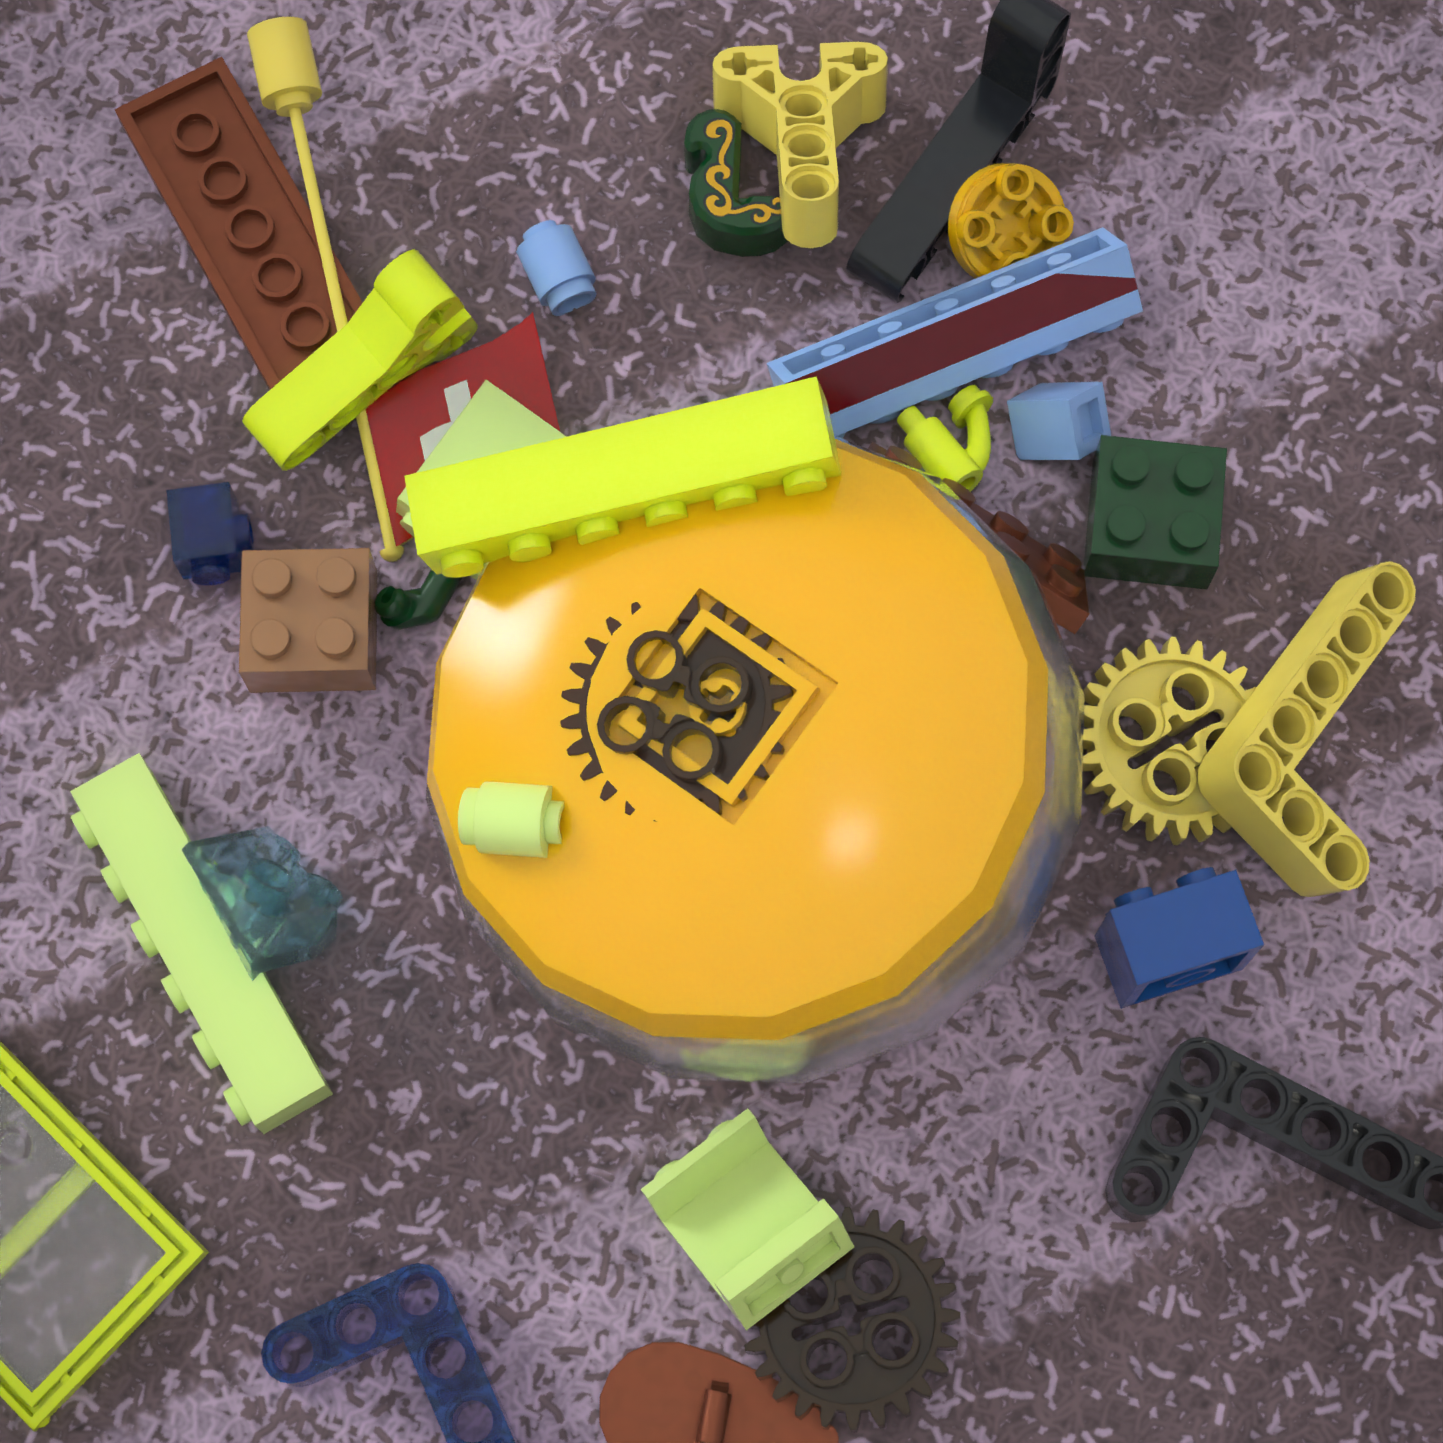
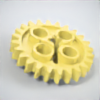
M1170 637L1165 642L1160 654L1150 639L1145 640L1137 648V658L1127 648L1122 649L1114 658L1116 668L1108 663H1104L1095 673L1099 684L1089 682L1081 691L1080 696L1089 705L1079 706L1072 714V720L1087 727V729L1077 731L1069 739L1070 745L1087 749V754L1073 765L1074 770L1083 772L1093 771L1095 776L1084 792L1086 795L1104 791L1108 799L1104 803L1101 813L1105 816L1120 807L1126 812L1122 823V830L1126 832L1139 820L1146 822L1145 833L1147 841L1152 842L1160 835L1164 827L1168 828L1173 845H1179L1187 838L1189 827L1198 842L1205 841L1213 834V825L1222 833L1227 832L1232 828L1231 825L1207 802L1200 792L1197 781L1198 768L1208 753L1206 740H1218L1257 688L1253 687L1244 690L1240 685L1248 669L1242 666L1230 674L1223 670L1226 661V652L1223 650L1210 661L1203 659L1202 641L1199 640L1188 649L1186 654H1181L1176 637ZM1172 687H1180L1187 690L1193 696L1195 710H1186L1180 707L1173 698ZM1212 712L1220 715V722L1199 730L1183 745L1178 743L1158 754L1153 760L1137 769H1132L1128 766L1129 759L1153 749L1166 735L1169 737L1175 736ZM1125 716L1136 720L1143 730V740H1133L1127 737L1120 728L1119 717ZM1154 770L1164 771L1171 775L1177 785L1176 795H1167L1158 789L1153 780Z

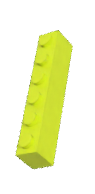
M816 376L430 469L404 477L417 555L437 575L443 574L446 577L459 578L479 573L484 569V563L510 556L511 560L517 562H528L547 556L552 552L550 542L577 534L578 543L581 545L620 534L618 522L645 515L646 526L650 527L688 517L686 505L714 499L716 511L758 502L755 490L782 484L787 496L821 491L827 487L826 478L841 476V469L827 400Z

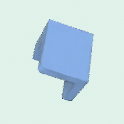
M1103 382L1040 383L1007 400L1016 455L1020 460H1080L1096 451L1101 435L1111 436Z

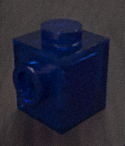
M223 482L166 490L173 562L183 580L192 578V581L198 585H217L228 581L230 573L241 572L242 551L254 550V536L249 513L239 514L238 500L230 483Z

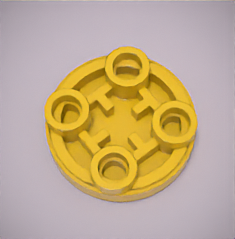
M998 163L975 172L960 187L949 212L948 237L956 260L970 276L976 279L1064 243L1073 231L1074 222L1071 212L1064 205L1060 192L1045 174L1023 164Z

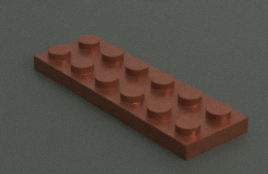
M221 56L114 110L270 390L337 333L311 211ZM332 250L347 321L349 322L363 302Z

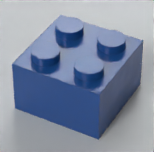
M1207 867L1178 878L1176 880L1178 888L1154 895L1151 887H1144L1125 893L1113 900L1116 908L1110 909L1105 914L1106 917L1096 932L1095 939L1121 1009L1241 971L1264 946L1236 870L1216 875L1213 867Z

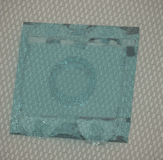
M269 826L190 841L182 848L183 854L194 870L201 888L206 893L252 981L262 972L308 960L312 962L336 939L337 910L343 900L341 891L328 879L317 874L307 873L299 864L301 858L299 851L287 839L275 834Z

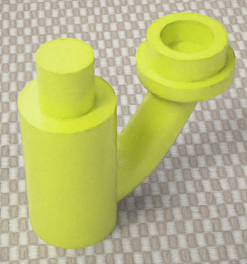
M970 385L959 391L950 401L948 410L952 414V422L959 429L967 426L968 438L966 449L959 444L937 417L926 419L916 406L908 407L898 416L897 423L907 434L904 439V446L920 462L922 468L929 476L940 483L944 478L954 480L970 492L979 484L991 454V435L987 412L993 404V397L988 391L980 390L976 385Z

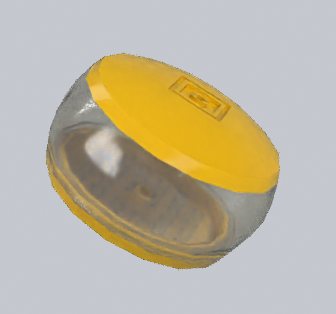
M835 435L841 476L827 477V487L824 490L787 496L782 484L755 490L758 502L718 511L715 510L714 499L686 505L688 513L686 518L647 527L644 515L618 522L620 532L618 535L581 545L578 543L577 534L550 542L551 554L535 560L517 562L511 560L510 556H506L485 563L484 569L481 571L436 662L426 802L464 918L472 930L556 1025L671 1079L810 1083L930 1038L1025 950L1081 825L1085 694L1038 577L939 477ZM695 594L699 598L700 611L678 639L686 658L705 632L709 630L750 660L753 659L774 675L770 679L772 685L790 686L793 690V696L774 703V710L781 712L729 784H726L712 773L704 779L697 780L698 783L720 797L722 815L713 811L704 801H699L635 754L615 753L606 747L599 737L597 728L599 714L607 703L615 698L630 696L644 701L647 700L660 707L666 714L664 723L670 724L676 714H682L704 724L716 736L732 737L735 735L736 729L742 724L747 714L746 702L736 709L735 716L729 722L719 717L711 722L707 720L708 715L704 710L687 703L683 698L685 690L679 689L674 698H666L657 691L645 686L641 688L633 685L636 680L628 670L626 658L633 641L643 633L654 630L670 634L679 622L677 618ZM717 601H720L727 608L724 622L709 612ZM638 602L641 608L632 615L631 604ZM740 616L750 623V628L745 636L729 626ZM609 617L616 619L622 624L612 636L606 623V619ZM766 633L770 636L772 642L765 651L752 642L751 639ZM589 637L597 639L604 644L608 643L591 678L586 708L588 731L603 773L583 781L580 775L584 768L592 761L589 753L569 756L566 751L574 742L582 738L581 729L562 728L560 721L566 717L579 713V704L569 702L563 699L561 695L562 691L582 688L584 679L576 675L569 667L571 663L592 664L596 656L588 649L584 642ZM661 640L647 642L640 648L636 656L635 662L638 672L649 679L663 678L671 672L675 665V649L670 645L663 644ZM777 658H783L785 664ZM717 670L709 675L707 680L701 682V692L706 698L709 696L711 704H728L740 693L742 685L741 676L734 670ZM629 706L626 710L618 713L611 721L609 729L611 741L619 745H630L641 739L647 726L646 716L643 711L636 706ZM703 735L687 736L680 741L677 747H672V760L683 771L692 772L700 770L711 759L712 743L710 739ZM651 740L648 747L663 757L662 749L664 744ZM777 742L785 749L783 755L771 753ZM761 764L769 774L767 780L754 776V773ZM608 780L616 788L617 792L608 800L603 801L600 795ZM485 781L552 786L551 800L564 801V809L560 818L562 844H548L547 858L479 853L474 845H463L458 833V811L464 790L468 787L480 788ZM743 788L748 796V799L744 802L737 797ZM626 800L635 809L631 815L625 813Z

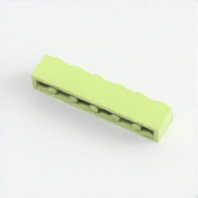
M140 753L71 790L70 792L80 811L71 815L76 829L89 849L100 845L110 863V865L100 870L102 876L119 903L130 899L140 919L130 924L131 928L149 958L160 953L171 973L161 979V982L180 1014L191 1009L202 1029L192 1035L193 1041L210 1069L220 1064L232 1084V1087L223 1091V1095L241 1126L252 1121L263 1134H266L333 1095L156 777Z

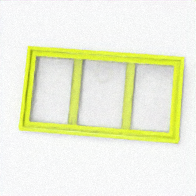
M0 1041V1397L36 1432L39 1428L49 1424L50 1417L95 1373L206 1257L209 1251Z

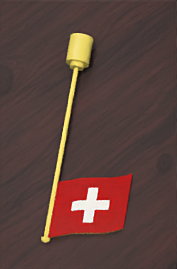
M298 17L272 18L252 26L247 32V38L262 105L267 109L276 110L279 116L290 117L338 332L348 321L302 114L309 112L313 108L312 103L322 96V89L307 22ZM533 312L520 324L493 341L417 371L387 390L356 417L385 547L379 553L384 560L388 562L399 560L404 553L402 545L415 538L401 526L400 521L403 517L396 512L397 498L406 487L404 476L414 474L419 470L485 380L491 382L560 431Z

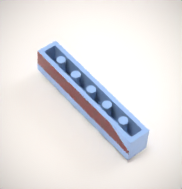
M1099 228L767 363L773 386L817 376L827 400L834 437L839 441L845 436L846 432L868 423L880 424L891 421L900 415L902 409L924 400L937 401L954 394L957 387L981 377L993 378L1001 376L1010 371L1013 364L1035 355L1057 353L1066 348L1071 340L1091 332L1102 333L1111 331L1122 325L1125 318L1142 312L1143 309L1128 246L1105 228Z

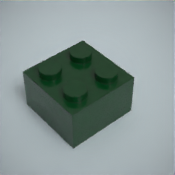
M1101 435L1092 463L1083 568L1085 577L1207 590L1219 567L1227 448Z

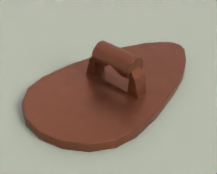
M652 1342L629 1352L610 1371L600 1394L599 1424L607 1443H839V1436L833 1425H831L829 1430L822 1428L821 1412L817 1407L814 1406L801 1420L795 1416L796 1404L799 1398L795 1393L779 1403L774 1400L772 1395L779 1381L773 1378L759 1381L755 1374V1369L721 1354L681 1342Z

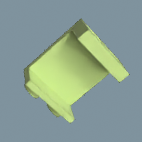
M748 1108L733 1120L722 1122L716 1126L704 1142L680 1160L672 1161L663 1166L657 1172L654 1179L641 1188L658 1218L746 1331L854 1248L839 1216L824 1198L818 1202L768 1142L756 1117Z

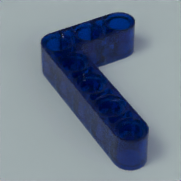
M416 1263L404 1266L279 1324L268 1333L263 1341L261 1357L263 1366L269 1375L281 1383L295 1387L315 1384L405 1342L447 1443H471L463 1440L458 1433L457 1421L463 1409L476 1403L485 1404L489 1408L493 1417V1425L487 1437L474 1443H519L452 1286L440 1271L430 1265ZM418 1280H432L436 1283L439 1292L438 1302L435 1307L426 1314H410L405 1308L404 1303L405 1292L408 1287ZM362 1307L371 1309L376 1319L375 1331L371 1338L360 1344L348 1343L342 1330L343 1322L347 1315L354 1309ZM294 1337H307L313 1348L310 1364L301 1372L294 1374L286 1372L281 1364L282 1348L286 1342ZM443 1342H459L465 1350L466 1359L464 1367L454 1377L446 1379L436 1377L430 1363L433 1351Z

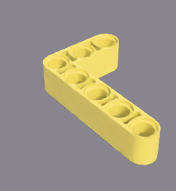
M1390 561L1380 563L1342 576L1335 582L1203 758L1198 768V785L1200 792L1207 802L1278 876L1300 896L1315 897L1358 888L1365 881L1369 873L1370 860L1367 849L1362 841L1294 769L1412 609L1415 602V585L1408 571L1398 563Z

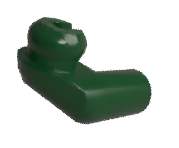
M431 569L421 588L403 590L388 586L382 589L375 598V610L385 625L398 630L433 623L442 615L463 577L450 578L443 574L437 575Z

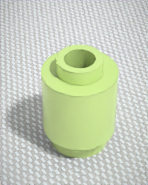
M485 781L480 788L468 787L462 794L458 811L460 841L463 845L476 846L479 853L547 858L548 844H562L560 818L564 809V801L551 800L552 786Z

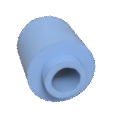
M547 220L532 226L523 234L524 241L519 245L516 253L541 305L549 306L554 316H561L573 311L574 308L578 309L595 299L597 293L593 284L596 277L570 225H557L555 221Z

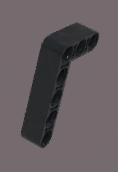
M1051 0L999 1L988 26L981 74L862 235L848 260L847 272L897 303L902 301L905 297L900 293L911 277L916 280L938 251L933 246L944 231L948 233L950 208L960 187L975 172L1003 161L999 157L1000 153L1009 141L1015 144L1035 116L1031 111L1041 96L1047 99L1052 92L1059 73L1071 19L1070 11Z
M1205 1037L1190 1038L1184 1041L1165 1062L1110 1173L1105 1188L1107 1203L1111 1210L1121 1219L1130 1222H1141L1155 1216L1170 1201L1211 1118L1418 1226L1427 1229L1443 1228V1213L1432 1209L1424 1196L1425 1183L1428 1180H1435L1443 1184V1157L1252 1059ZM1185 1057H1196L1204 1061L1211 1072L1210 1085L1207 1087H1196L1185 1081L1180 1070L1181 1060ZM1243 1088H1257L1267 1095L1271 1106L1268 1118L1259 1119L1252 1117L1244 1110L1240 1098ZM1165 1114L1172 1116L1179 1122L1183 1131V1139L1180 1145L1167 1146L1155 1138L1151 1128L1154 1116ZM1305 1118L1318 1119L1326 1125L1331 1138L1328 1149H1315L1306 1143L1301 1131L1302 1122ZM1366 1149L1378 1150L1387 1157L1391 1168L1387 1181L1375 1180L1365 1171L1362 1158ZM1126 1174H1143L1151 1181L1155 1192L1152 1204L1139 1206L1126 1198L1122 1188L1123 1178Z

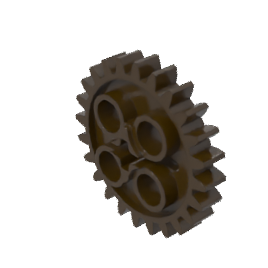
M695 594L677 618L679 622L670 634L654 630L643 633L633 641L626 658L628 670L636 680L633 685L641 688L645 686L657 691L666 698H674L679 689L685 690L683 698L687 703L704 710L708 715L707 720L711 722L718 717L729 722L735 716L736 709L746 702L747 714L742 724L736 729L735 735L732 737L716 736L704 724L682 714H676L670 724L664 723L666 714L660 707L647 700L644 701L630 696L615 698L607 703L599 714L597 728L599 737L606 747L615 753L635 754L699 801H704L713 811L722 815L720 797L698 783L697 780L704 779L712 773L726 784H729L781 712L774 710V703L793 696V690L790 686L772 685L770 679L774 675L757 662L750 660L709 630L705 632L686 658L678 639L700 611L699 598ZM717 601L709 612L724 622L727 608L720 601ZM638 602L631 604L632 615L641 608ZM740 616L729 626L745 636L750 628V623ZM612 617L606 619L608 630L612 636L622 624ZM765 633L751 639V641L766 651L772 639ZM589 637L584 642L596 658L591 665L571 663L569 667L576 675L584 679L582 688L562 691L561 695L563 699L579 704V713L566 717L560 721L562 728L581 729L582 738L574 742L566 751L569 756L589 753L592 761L584 768L580 775L583 781L603 773L588 731L586 708L591 678L608 643L604 644L597 639ZM653 640H661L663 644L670 645L675 649L676 654L675 665L671 672L659 679H649L642 676L638 672L635 662L640 648ZM777 658L785 664L783 658ZM730 669L739 673L742 681L741 690L730 703L724 705L711 704L709 696L706 698L701 692V682L707 680L709 675L715 671ZM629 706H636L646 716L647 726L645 733L634 744L619 745L614 743L609 738L611 721L618 713L626 710ZM695 734L703 735L710 739L713 751L711 759L706 766L700 770L688 772L679 769L674 764L671 754L672 747H677L681 740ZM651 740L664 744L662 749L663 757L648 747ZM777 742L771 753L783 755L785 749ZM761 764L754 773V776L767 780L769 774ZM607 780L600 798L606 801L618 790ZM744 788L737 796L743 802L748 799ZM626 800L625 813L631 815L635 809Z
M844 1207L841 1222L854 1248L814 1278L821 1281L827 1287L828 1296L825 1304L815 1312L803 1313L797 1311L791 1305L789 1297L750 1327V1329L759 1330L760 1336L744 1345L747 1354H766L768 1358L755 1372L759 1381L770 1379L777 1375L780 1377L781 1380L772 1395L777 1403L795 1393L799 1396L795 1409V1416L802 1420L814 1406L821 1408V1426L823 1429L829 1430L837 1413H845L850 1431L855 1433L860 1425L861 1413L870 1412L875 1423L881 1429L885 1428L886 1424L885 1407L893 1404L907 1418L911 1415L906 1395L914 1391L928 1400L933 1397V1393L924 1377L927 1372L947 1377L949 1368L936 1355L938 1350H957L958 1341L952 1336L943 1333L942 1326L960 1322L961 1317L959 1311L941 1307L942 1301L957 1293L955 1283L935 1284L934 1278L945 1267V1261L942 1257L927 1262L922 1261L921 1256L928 1244V1240L924 1235L906 1245L902 1242L905 1232V1221L899 1219L886 1233L880 1230L878 1210L873 1209L865 1225L860 1226L855 1224L851 1208ZM869 1260L882 1261L893 1272L890 1285L880 1293L870 1294L863 1292L855 1284L854 1277L857 1269L861 1264ZM898 1298H906L909 1301V1306L905 1310L864 1318L860 1321L861 1333L849 1336L844 1326H836L807 1339L795 1340L793 1338V1331L797 1328L819 1325L840 1318L842 1313L840 1305L846 1302H853L857 1312H864L883 1306ZM888 1325H898L905 1328L913 1340L910 1351L899 1360L884 1359L874 1349L876 1334ZM824 1344L839 1346L847 1355L844 1371L834 1379L823 1380L810 1372L809 1360L811 1354L816 1348Z

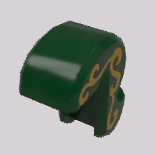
M720 109L706 110L697 114L689 122L684 141L685 168L688 173L693 174L689 188V217L695 234L714 251L731 255L750 257L775 252L788 242L782 231L780 197L752 196L749 198H739L742 123L727 111Z

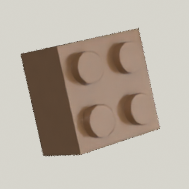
M369 548L242 551L239 674L250 693L376 690L377 612L374 607V601L377 596V568Z

